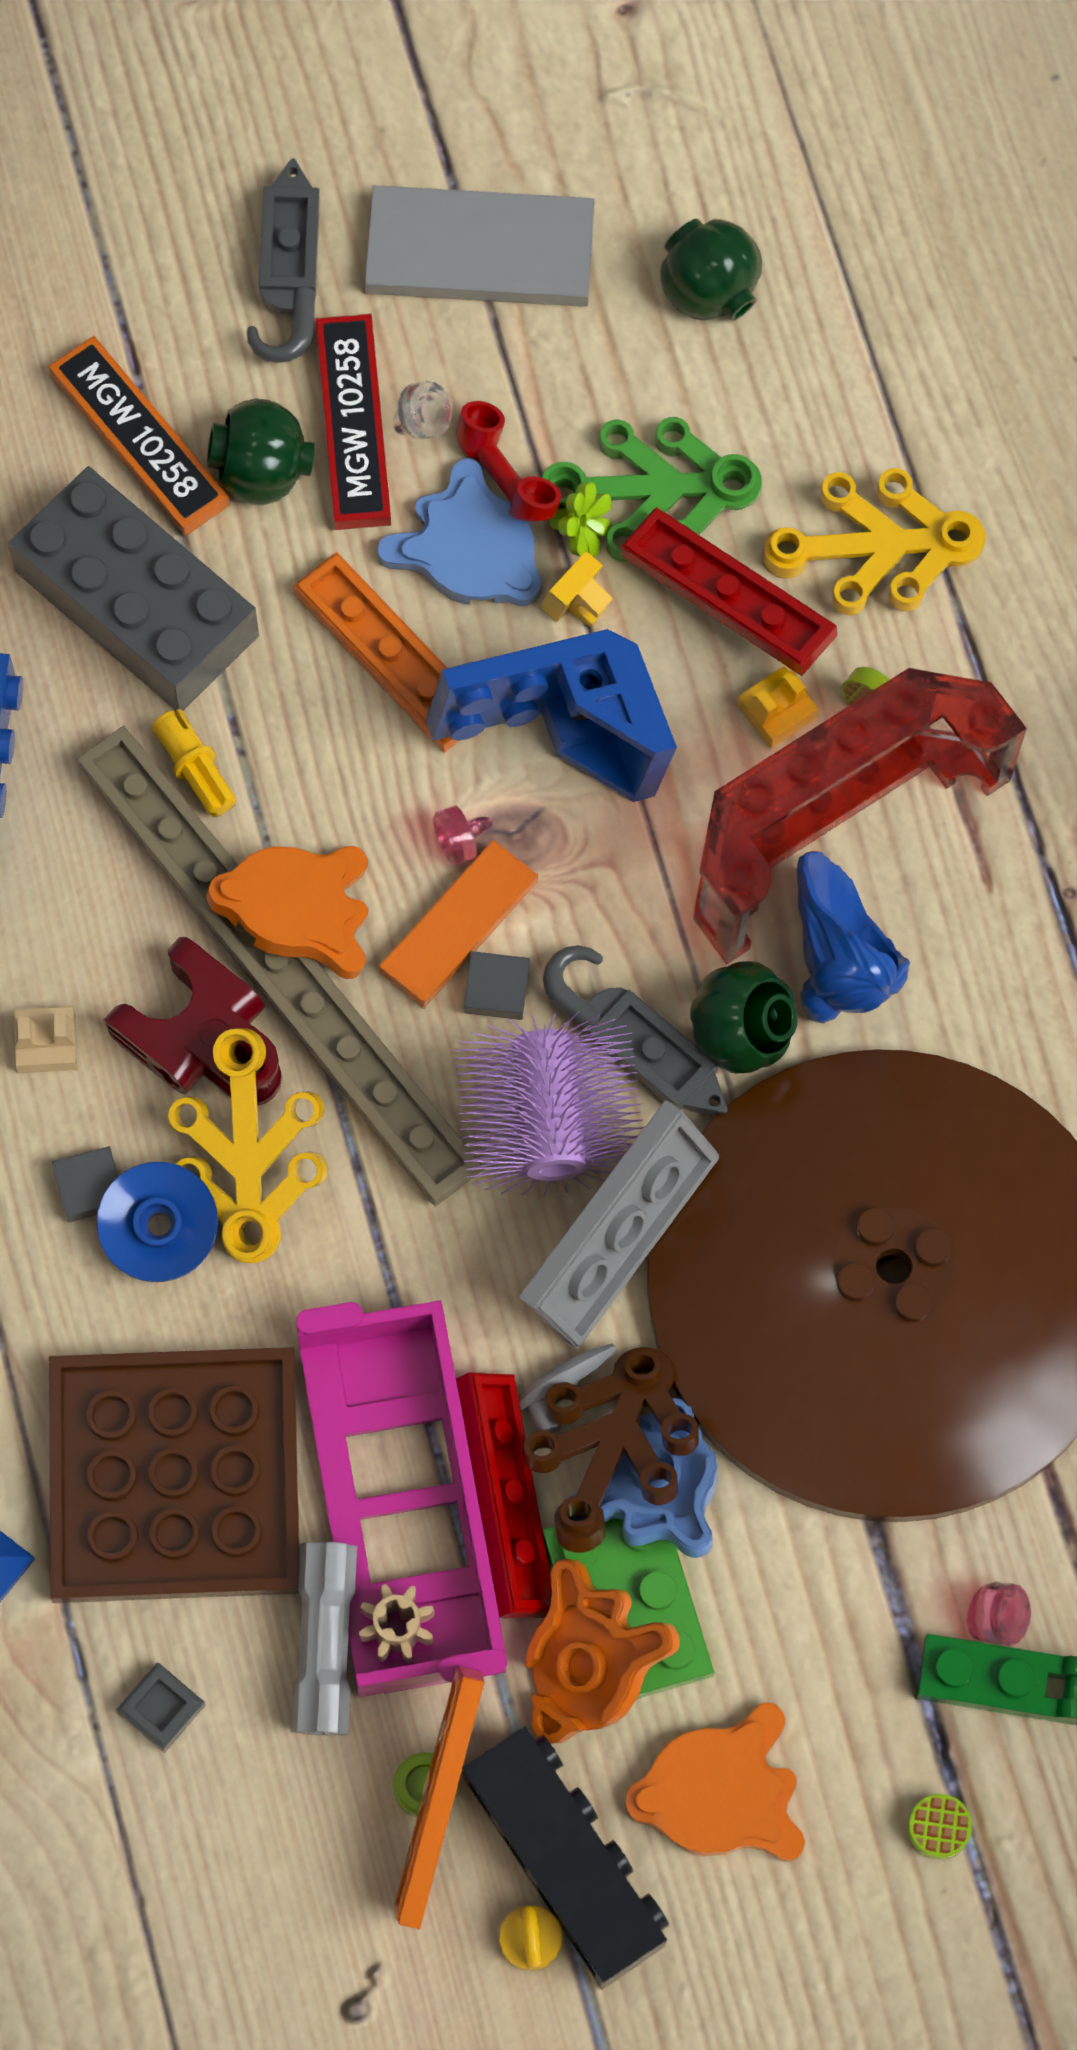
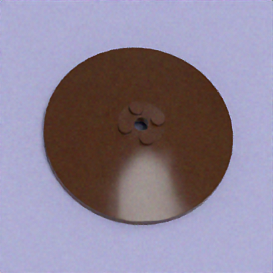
M862 1050L812 1059L787 1068L759 1082L734 1099L727 1106V1114L715 1116L701 1132L720 1155L719 1160L650 1251L648 1258L647 1296L650 1322L657 1350L663 1352L671 1360L674 1369L672 1387L678 1398L684 1400L687 1406H691L694 1419L702 1433L727 1459L751 1478L776 1493L813 1509L837 1516L866 1521L910 1522L937 1519L963 1513L1007 1495L1047 1469L1077 1438V1141L1072 1134L1044 1107L1021 1090L997 1076L949 1058L907 1050ZM887 1255L899 1256L908 1264L910 1276L901 1283H888L878 1275L876 1269L877 1261Z

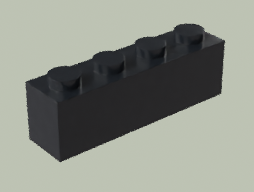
M524 1726L462 1767V1778L550 1912L559 1921L561 1929L600 1988L604 1989L665 1947L667 1938L662 1930L669 1926V1922L653 1897L648 1893L639 1898L626 1877L633 1873L634 1870L617 1843L611 1840L604 1845L591 1826V1823L596 1821L598 1816L581 1789L576 1787L569 1792L556 1773L558 1769L563 1767V1763L551 1743L543 1734L534 1739L526 1726Z

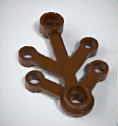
M649 1347L631 1349L617 1359L614 1364L613 1374L579 1388L568 1382L557 1383L550 1387L545 1396L547 1414L553 1422L561 1425L576 1422L582 1416L583 1411L616 1399L618 1401L611 1414L558 1436L546 1430L536 1431L530 1434L524 1441L525 1462L529 1469L537 1473L552 1472L558 1468L562 1461L597 1447L576 1496L566 1499L555 1512L556 1537L559 1544L568 1551L575 1553L589 1552L597 1548L604 1540L606 1528L604 1513L600 1506L624 1452L640 1478L641 1493L647 1502L653 1505H665L673 1501L678 1494L676 1470L670 1464L659 1461L637 1423L643 1407L647 1406L661 1427L662 1444L668 1453L675 1456H685L692 1453L699 1444L696 1420L688 1414L680 1413L668 1392L674 1381L672 1362L667 1355L657 1349ZM642 1371H648V1372H650V1373L645 1374V1375L636 1374V1373L642 1372ZM561 1400H571L574 1402L568 1407H558L555 1405ZM676 1431H686L689 1433L687 1437L679 1439L670 1436ZM540 1448L552 1450L551 1453L545 1456L534 1454ZM658 1479L669 1482L661 1488L649 1485L652 1481ZM578 1516L588 1517L587 1519H585V1520H583V1521H572V1520H570V1519H572V1518H574V1517H578Z

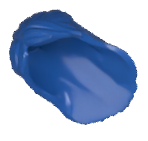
M818 851L807 852L800 856L797 864L798 908L803 924L804 959L811 975L804 982L800 993L801 1005L813 1022L824 1024L836 1019L841 1012L866 1013L880 1007L891 995L897 994L903 988L908 978L909 959L896 950L892 940L887 938L877 924L867 915L853 880L839 865H836L830 861V858Z

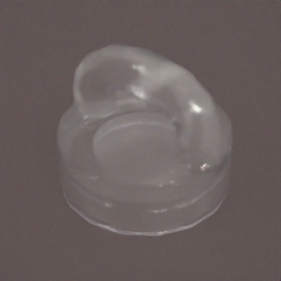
M431 381L416 382L406 386L400 394L398 408L393 418L394 430L400 435H410L414 439H429L442 435L449 427L451 420V403L444 388Z

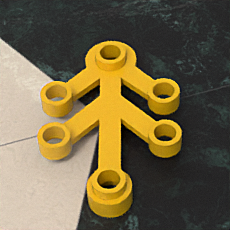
M891 468L881 474L877 487V496L884 505L892 508H901L923 528H901L855 493L856 484L851 476L843 472H834L829 474L822 483L820 496L823 505L829 510L842 512L867 532L805 536L801 531L794 528H779L773 531L765 541L763 561L771 574L779 578H793L800 575L806 568L808 561L871 556L854 576H845L839 579L834 586L832 602L835 609L841 614L850 616L856 615L864 609L868 595L905 554L928 552L913 572H902L892 580L889 592L890 602L898 610L907 612L913 611L921 605L925 591L947 566L958 567L975 561L984 549L986 533L982 523L974 515L959 510L943 513L912 489L913 482L911 476L902 469ZM897 482L904 487V491L899 494H893L887 491L885 485ZM834 486H841L847 490L848 495L837 498L832 496L828 490ZM953 530L961 531L967 535V539L961 542L954 541L948 536V532ZM782 542H789L796 545L797 550L794 553L786 554L781 552L777 545ZM908 585L916 590L917 595L912 598H905L898 593L897 589ZM851 589L860 595V599L855 602H848L841 597L840 593Z
M236 1028L223 1032L217 1038L213 1047V1058L216 1066L220 1071L230 1076L233 1141L209 1119V1111L206 1104L197 1097H183L174 1101L169 1108L168 1119L176 1131L188 1133L235 1178L237 1202L211 1181V1167L203 1158L192 1156L183 1158L176 1163V1165L184 1168L188 1164H193L198 1168L200 1179L205 1183L214 1198L218 1220L222 1223L221 1239L226 1251L234 1259L252 1264L264 1261L275 1253L279 1247L282 1234L279 1220L306 1189L319 1186L327 1177L328 1165L322 1155L313 1151L299 1153L289 1162L288 1176L262 1201L261 1176L304 1128L315 1126L322 1120L325 1113V1105L321 1097L311 1091H303L291 1095L286 1101L285 1112L259 1141L256 1071L262 1067L265 1061L266 1047L263 1039L255 1031L247 1028ZM240 1041L247 1042L252 1049V1056L245 1064L239 1062L234 1053L235 1047ZM302 1098L309 1100L313 1105V1115L308 1121L300 1119L296 1113V1105ZM185 1104L192 1105L197 1113L196 1122L192 1126L185 1125L180 1118L181 1108ZM304 1159H309L316 1165L317 1173L312 1181L304 1180L299 1173L300 1163ZM250 1221L255 1222L261 1228L262 1235L257 1244L250 1243L244 1235V1228Z

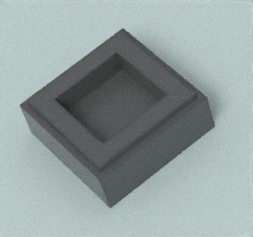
M471 951L464 1013L523 1020L530 958Z
M110 1146L52 1161L68 1223L98 1214V1208L104 1193L118 1177Z
M157 1662L116 1710L165 1753L206 1704L199 1696Z

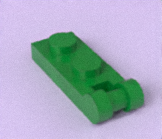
M927 1634L924 1640L916 1699L1077 1725V1656H1060ZM1047 1677L1065 1680L1063 1699L1045 1697Z

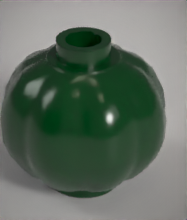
M693 219L680 227L667 240L664 248L668 255L661 264V284L665 296L679 311L698 320L706 321L726 315L731 321H735L755 305L757 299L752 292L762 274V258L756 242L742 227L722 219H713L705 224L699 219Z
M255 398L246 400L228 410L225 424L213 422L208 443L207 468L219 469V484L227 493L240 502L251 505H268L277 502L289 494L300 475L310 476L314 459V443L304 441V435L298 419L281 404L267 399Z
M755 961L732 963L728 967L717 968L709 973L701 982L697 996L690 1008V1020L697 1048L706 1057L711 1058L719 1068L734 1074L752 1073L779 1061L788 1050L791 1037L795 1034L798 1024L792 990L770 968Z

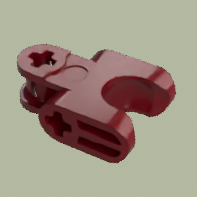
M179 937L167 951L173 973L178 980L183 982L193 992L188 1006L179 1015L170 1019L148 1018L131 1005L125 1003L117 1005L103 1019L111 1038L179 1093L186 1095L204 1076L231 1098L230 1076L220 1071L216 1066L213 1058V1047L217 1038L227 1030L236 1028L251 1029L260 1035L266 1047V1058L261 1067L262 1071L256 1074L257 1106L268 1103L281 1088L282 1073L275 1045L267 1036L251 1025L253 1020L265 1008L263 1001L244 981L194 941L187 937ZM240 1041L235 1047V1057L239 1062L247 1063L252 1056L250 1045L245 1041Z

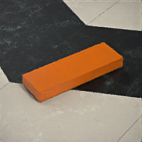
M492 840L380 964V974L425 1009L469 960L471 951H477L537 884L538 874L495 840Z

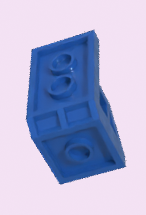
M609 629L442 670L426 718L433 741L452 737L456 741L466 740L480 734L484 728L504 723L509 727L522 726L533 721L541 714L558 756L633 802L655 797L677 746L636 643ZM584 715L587 718L579 721L571 717Z

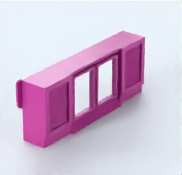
M442 1300L363 1313L362 1308L354 1302L301 1311L296 1318L297 1335L332 1542L357 1546L355 1594L350 1601L348 1636L359 1698L452 1683L455 1669H459V1665L480 1670L483 1677L506 1673L507 1657ZM442 1421L453 1483L357 1500L346 1437ZM457 1503L468 1567L371 1584L360 1520ZM385 1584L391 1589L392 1595L403 1596L412 1585L416 1587V1600L414 1603L418 1609L424 1606H433L435 1616L429 1621L420 1623L421 1628L428 1630L433 1635L432 1645H424L417 1641L411 1648L412 1662L409 1664L403 1659L402 1652H390L387 1659L383 1662L378 1661V1648L380 1645L377 1640L361 1642L359 1632L363 1628L373 1625V1620L365 1617L361 1612L362 1603H370L377 1606L382 1600V1585ZM398 1611L391 1612L387 1615L388 1625L382 1628V1630L392 1628L396 1637L403 1636L407 1633L406 1623L411 1619L402 1620Z

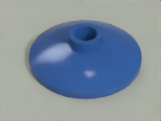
M148 1162L128 1169L110 1184L98 1208L97 1232L105 1254L118 1269L128 1276L141 1281L168 1282L189 1274L206 1259L217 1236L218 1212L211 1192L197 1175L173 1163ZM156 1215H165L171 1221L169 1231L161 1236L153 1235L149 1231V1222Z

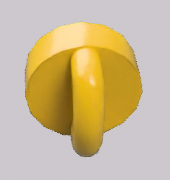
M525 1905L516 1908L506 1916L500 1928L499 1944L503 1956L511 1965L522 1971H537L546 1968L556 1960L561 1950L563 1933L559 1921L550 1911L541 1906Z

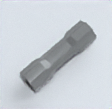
M305 1542L300 1544L298 1592L302 1600L299 1668L298 1676L293 1684L292 1733L348 1735L350 1685L346 1675L350 1601L355 1594L357 1546L336 1542Z

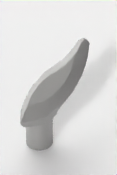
M613 1343L589 1350L569 1359L538 1378L519 1396L521 1411L529 1410L537 1431L546 1430L554 1433L561 1428V1424L553 1422L547 1414L545 1396L549 1388L561 1382L576 1385L582 1378L597 1369L617 1351Z

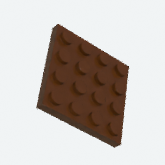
M294 1347L49 1356L50 1599L52 1603L299 1594L300 1546Z

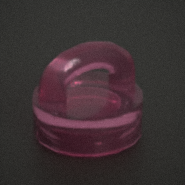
M457 805L435 812L433 817V825L439 845L447 860L454 864V866H459L476 859L477 849L474 838L490 830L493 825L492 819L489 816H480L467 821Z
M993 1582L982 1586L973 1596L967 1612L966 1623L970 1635L976 1640L1007 1646L1017 1644L1024 1637L1030 1625V1601L1025 1590L1017 1584Z

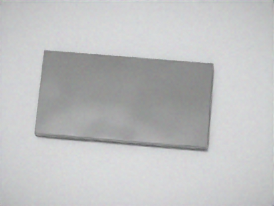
M373 185L365 293L588 306L595 198Z
M666 1100L663 1102L519 1296L555 1333L576 1349L578 1346H581L719 1160L720 1155L682 1110Z

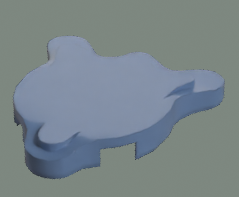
M462 459L455 463L450 474V484L446 490L421 497L416 501L415 516L424 526L421 531L390 534L383 537L378 545V559L384 567L416 571L428 578L438 591L454 601L467 605L470 604V600L494 598V603L509 602L518 606H526L538 599L542 588L541 576L535 567V541L528 521H522L509 515L511 503L490 491L484 481L482 467L473 459Z
M672 1398L680 1413L688 1414L694 1418L691 1406H687L684 1400ZM650 1412L639 1417V1426L659 1461L670 1464L676 1470L678 1494L673 1501L665 1505H653L647 1502L641 1493L640 1478L624 1452L600 1506L604 1513V1520L606 1522L614 1518L621 1519L623 1521V1538L631 1546H641L657 1540H667L673 1543L686 1556L692 1558L702 1557L708 1554L713 1547L712 1531L704 1515L707 1506L714 1497L718 1480L716 1454L714 1451H711L710 1447L702 1439V1431L699 1427V1444L692 1453L685 1456H675L668 1453L662 1444L661 1427ZM676 1431L670 1436L679 1439L687 1437L689 1433L686 1431ZM658 1479L652 1481L649 1485L661 1488L669 1482ZM578 1516V1517H574V1518H572V1519H570V1520H572V1521H583V1520L587 1519L588 1517Z

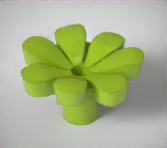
M592 482L579 484L576 493H570L567 497L566 508H558L556 515L549 519L553 530H559L561 535L569 537L570 552L580 557L585 551L596 557L601 548L598 537L607 538L608 531L612 527L611 521L602 517L612 507L611 497L608 493L596 495L597 488Z

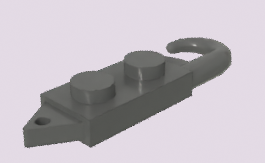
M294 158L290 159L272 186L264 187L259 275V291L262 302L272 310L292 315L291 337L283 345L270 346L259 338L258 330L255 326H249L246 331L247 341L253 352L263 360L274 363L290 362L300 357L309 348L314 334L320 190L319 188H312Z
M576 945L565 947L551 957L545 966L543 983L545 993L560 1011L570 1019L579 1012L572 1019L577 1025L599 1014V1016L581 1025L580 1028L582 1029L590 1024V1027L616 1019L585 1031L587 1034L627 1025L602 1032L591 1038L632 1033L601 1041L621 1042L632 1040V1042L605 1048L634 1049L609 1055L610 1057L635 1056L634 1058L622 1059L616 1062L620 1065L635 1064V1066L623 1068L629 1073L637 1072L631 1075L663 1102L666 1100L680 1110L686 1109L716 1116L718 1114H727L728 1108L716 1077L718 1065L711 1058L702 1054L696 1045L631 990L627 991L621 987L608 988L597 993L586 1002L565 983L563 972L567 965L576 960H587L599 965L603 961L600 953L590 947ZM596 1044V1045H597V1046H603V1045H609V1044ZM717 1100L719 1105L711 1106L709 1101Z

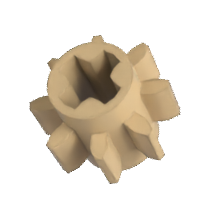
M386 1584L382 1585V1600L377 1606L370 1603H362L361 1612L365 1617L373 1620V1625L365 1627L359 1632L361 1642L377 1640L380 1645L378 1648V1661L380 1662L387 1659L390 1652H402L403 1659L409 1664L412 1662L411 1648L417 1641L424 1645H432L433 1635L428 1630L421 1628L420 1623L429 1621L435 1616L433 1606H424L418 1609L414 1603L416 1600V1587L412 1585L406 1590L404 1596L392 1595L391 1589ZM398 1611L402 1620H411L406 1623L407 1633L396 1637L392 1628L383 1630L382 1628L388 1625L387 1615Z

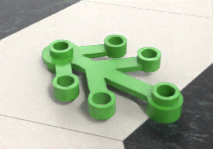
M668 417L662 420L657 427V448L667 456L682 454L701 471L680 473L638 439L627 422L615 419L608 421L601 428V451L613 459L625 458L644 475L586 477L585 473L577 465L570 462H558L549 466L543 473L542 478L553 482L558 488L567 487L573 493H576L579 484L592 482L597 488L596 495L608 493L611 500L646 499L625 522L613 525L607 534L606 547L609 555L617 561L627 562L622 557L621 549L614 543V540L619 536L629 537L655 507L667 513L682 497L704 496L683 520H677L700 535L724 509L741 510L749 507L757 500L762 487V476L758 467L743 455L729 454L720 457L690 433L689 425L683 419ZM669 431H676L683 438L678 442H669L663 435ZM617 433L623 435L627 440L621 445H614L607 440V437ZM735 479L742 483L743 488L740 490H730L725 488L723 483L727 480ZM561 498L558 508H566L567 498Z

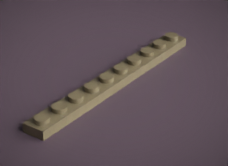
M123 725L78 757V765L82 772L431 1203L436 1207L474 1178H466L467 1176L480 1174L482 1169L466 1170L467 1168L482 1166L481 1162H464L476 1159L477 1157L474 1154H464L472 1151L468 1146H464L466 1144L316 960L305 957L288 958L268 954L253 946L256 938L248 933L239 922L235 927L228 918L211 910L206 900V893L211 881L218 875L232 871L238 864L127 728Z

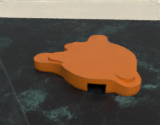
M274 846L264 848L249 855L232 871L218 875L211 881L206 893L209 907L215 913L228 918L235 927L239 922L248 933L256 938L253 944L254 947L268 954L288 958L305 957L314 959L345 979H354L360 975L366 963L365 953L357 943L354 934L364 924L368 915V907L361 900L350 898L344 892V890L362 878L368 867V858L360 848L345 846L325 855L314 854L296 847Z
M575 1559L559 1560L552 1567L550 1574L552 1589L550 1609L546 1618L533 1635L527 1649L525 1667L533 1668V1681L537 1694H530L534 1707L531 1720L532 1729L537 1737L543 1734L550 1743H563L579 1732L603 1729L618 1722L629 1712L638 1698L648 1670L656 1663L673 1656L680 1646L678 1632L669 1623L654 1622L634 1628L630 1627L627 1622V1616L632 1601L628 1592L621 1589H596L591 1582L585 1565Z
M763 1703L758 1705L746 1719L736 1726L725 1729L703 1728L684 1733L670 1741L659 1753L647 1775L628 1789L625 1798V1808L629 1817L636 1823L652 1826L659 1833L667 1836L673 1843L686 1849V1852L700 1856L726 1855L739 1849L752 1848L765 1851L780 1861L791 1862L798 1859L804 1850L805 1839L801 1830L790 1820L787 1814V1805L797 1784L796 1776L788 1768H771L766 1762L767 1753L773 1747L785 1726V1715L782 1710L773 1703Z

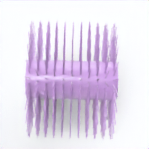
M555 1012L549 1028L546 1029V1025H544V1029L538 1030L531 1014L536 1030L526 1032L508 1018L509 1021L524 1032V1034L519 1036L487 1025L515 1036L514 1040L500 1033L499 1035L504 1038L471 1033L511 1041V1043H493L481 1040L480 1042L459 1041L462 1043L498 1046L494 1048L453 1050L488 1052L454 1058L484 1059L465 1065L454 1066L483 1067L470 1072L456 1073V1075H483L456 1083H485L465 1089H457V1091H484L479 1094L458 1097L460 1099H484L471 1104L459 1105V1107L486 1106L478 1110L459 1113L485 1115L480 1118L461 1121L485 1123L461 1130H488L462 1137L487 1138L480 1142L464 1145L486 1146V1148L464 1154H490L464 1161L490 1162L482 1166L467 1168L466 1170L494 1169L474 1176H467L466 1178L504 1173L493 1179L473 1183L474 1185L519 1175L514 1179L484 1189L487 1190L508 1182L510 1184L517 1179L528 1176V1179L501 1194L530 1179H534L531 1182L532 1185L523 1194L539 1181H548L543 1196L551 1181L555 1183V1181L561 1180L566 1193L568 1192L564 1179L572 1177L590 1189L577 1179L576 1176L580 1174L605 1181L584 1172L587 1170L598 1175L599 1173L597 1172L610 1174L611 1172L589 1169L587 1167L615 1168L616 1166L604 1163L619 1162L622 1158L615 1157L624 1156L625 1154L599 1155L626 1153L627 1151L619 1150L630 1148L633 1143L621 1142L637 1138L639 1135L627 1136L620 1134L644 1127H617L642 1121L643 1119H618L641 1112L617 1111L630 1106L641 1105V1103L612 1104L640 1097L614 1096L620 1092L638 1088H611L638 1080H609L637 1073L610 1072L618 1068L635 1066V1064H609L622 1059L634 1058L635 1056L604 1057L626 1050H634L630 1048L622 1050L605 1049L613 1045L632 1042V1040L601 1042L632 1033L591 1037L627 1025L577 1036L582 1032L616 1019L590 1027V1024L583 1030L570 1034L569 1032L599 1016V1014L568 1031H565V1029L568 1027L569 1022L579 1012L560 1029H551ZM598 1039L595 1042L591 1043H581L583 1041ZM595 1044H609V1045H603V1046L588 1048L589 1046L595 1045ZM495 1049H509V1050L496 1051ZM599 1053H607L604 1055H594ZM492 1054H503L496 1057H477ZM598 1059H609V1060L596 1061V1060H598ZM488 1060H490V1061H495V1062L480 1063V1062H484V1061H488ZM499 1063H506L504 1065L493 1066ZM615 1067L598 1071L593 1070L595 1068ZM489 1069H498V1071L478 1072ZM612 1076V1077L605 1078V1079L597 1078V1077ZM496 1078L492 1081H479L483 1079ZM602 1082H615V1083H609V1084H601V1085H598V1084H600V1083H602ZM589 1088H595V1089H598V1090H587V1089H589ZM615 1090H621V1091L610 1092V1093H605V1094H597V1092H599V1091H615ZM494 1092L501 1093L499 1095L477 1096ZM503 1096H511V1097L503 1098V1099H502V1098H499V1097H503ZM620 1099V1100H615V1101H611V1102H602V1101H605V1100ZM497 1101H500V1102L495 1103V1104H482V1103H489V1102H497ZM613 1105H616V1106H617V1107L603 1108V1107H605V1106H613ZM488 1108H497V1109H493V1110H485V1109H488ZM623 1114L606 1118L600 1117L602 1115ZM494 1116H500V1117H502V1118H499V1119H483V1118L494 1117ZM501 1120H512L510 1122H501ZM622 1123V1124H617V1125H613V1126H607V1125H605V1124ZM501 1125V1126H499V1127H497V1128H482V1127H490V1126ZM610 1129H625V1130H618V1131L606 1132V1131H608V1130H610ZM489 1132H500V1133L487 1134V1133H489ZM597 1135H601V1136L610 1135V1136H606V1137H595V1136H597ZM610 1138H625L608 1142L603 1141ZM495 1140H502V1141H504V1142H499V1143H484V1142L495 1141ZM502 1144H514V1145H511V1146H503ZM610 1144L604 1147H596L598 1145ZM615 1144H628V1145H617V1146H613V1145H615ZM629 1146V1147L620 1148V1149H616V1150L607 1149V1148H615V1147ZM503 1149V1150H500V1151H498V1152H483V1151ZM495 1155H496V1156H502V1157H495V1158H486V1157L495 1156ZM493 1159H498V1160H495V1161H481V1160H493ZM599 1159H606V1160H608V1159H619V1160H611V1161H592V1160H599ZM509 1163L506 1166L501 1167H485L496 1164ZM503 1168H516V1169H513V1170L493 1172V1171H496V1170L499 1171V1170H501V1169H503Z

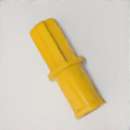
M177 709L175 713L173 710H170L157 718L151 729L175 765L173 772L176 778L188 781L210 816L219 817L232 809L236 804V797L214 764L216 752L212 747L205 746L202 740H200L185 712L181 709Z

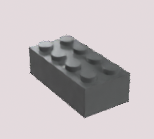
M89 465L8 542L15 572L175 710L181 709L184 711L259 637L256 608Z

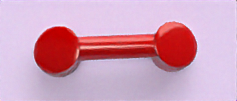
M484 401L466 403L462 407L457 422V441L461 449L469 457L480 460L510 501L509 515L513 518L530 522L546 521L553 518L561 501L559 488L553 482L542 477L530 476L521 479L497 447L505 424V417L502 411Z

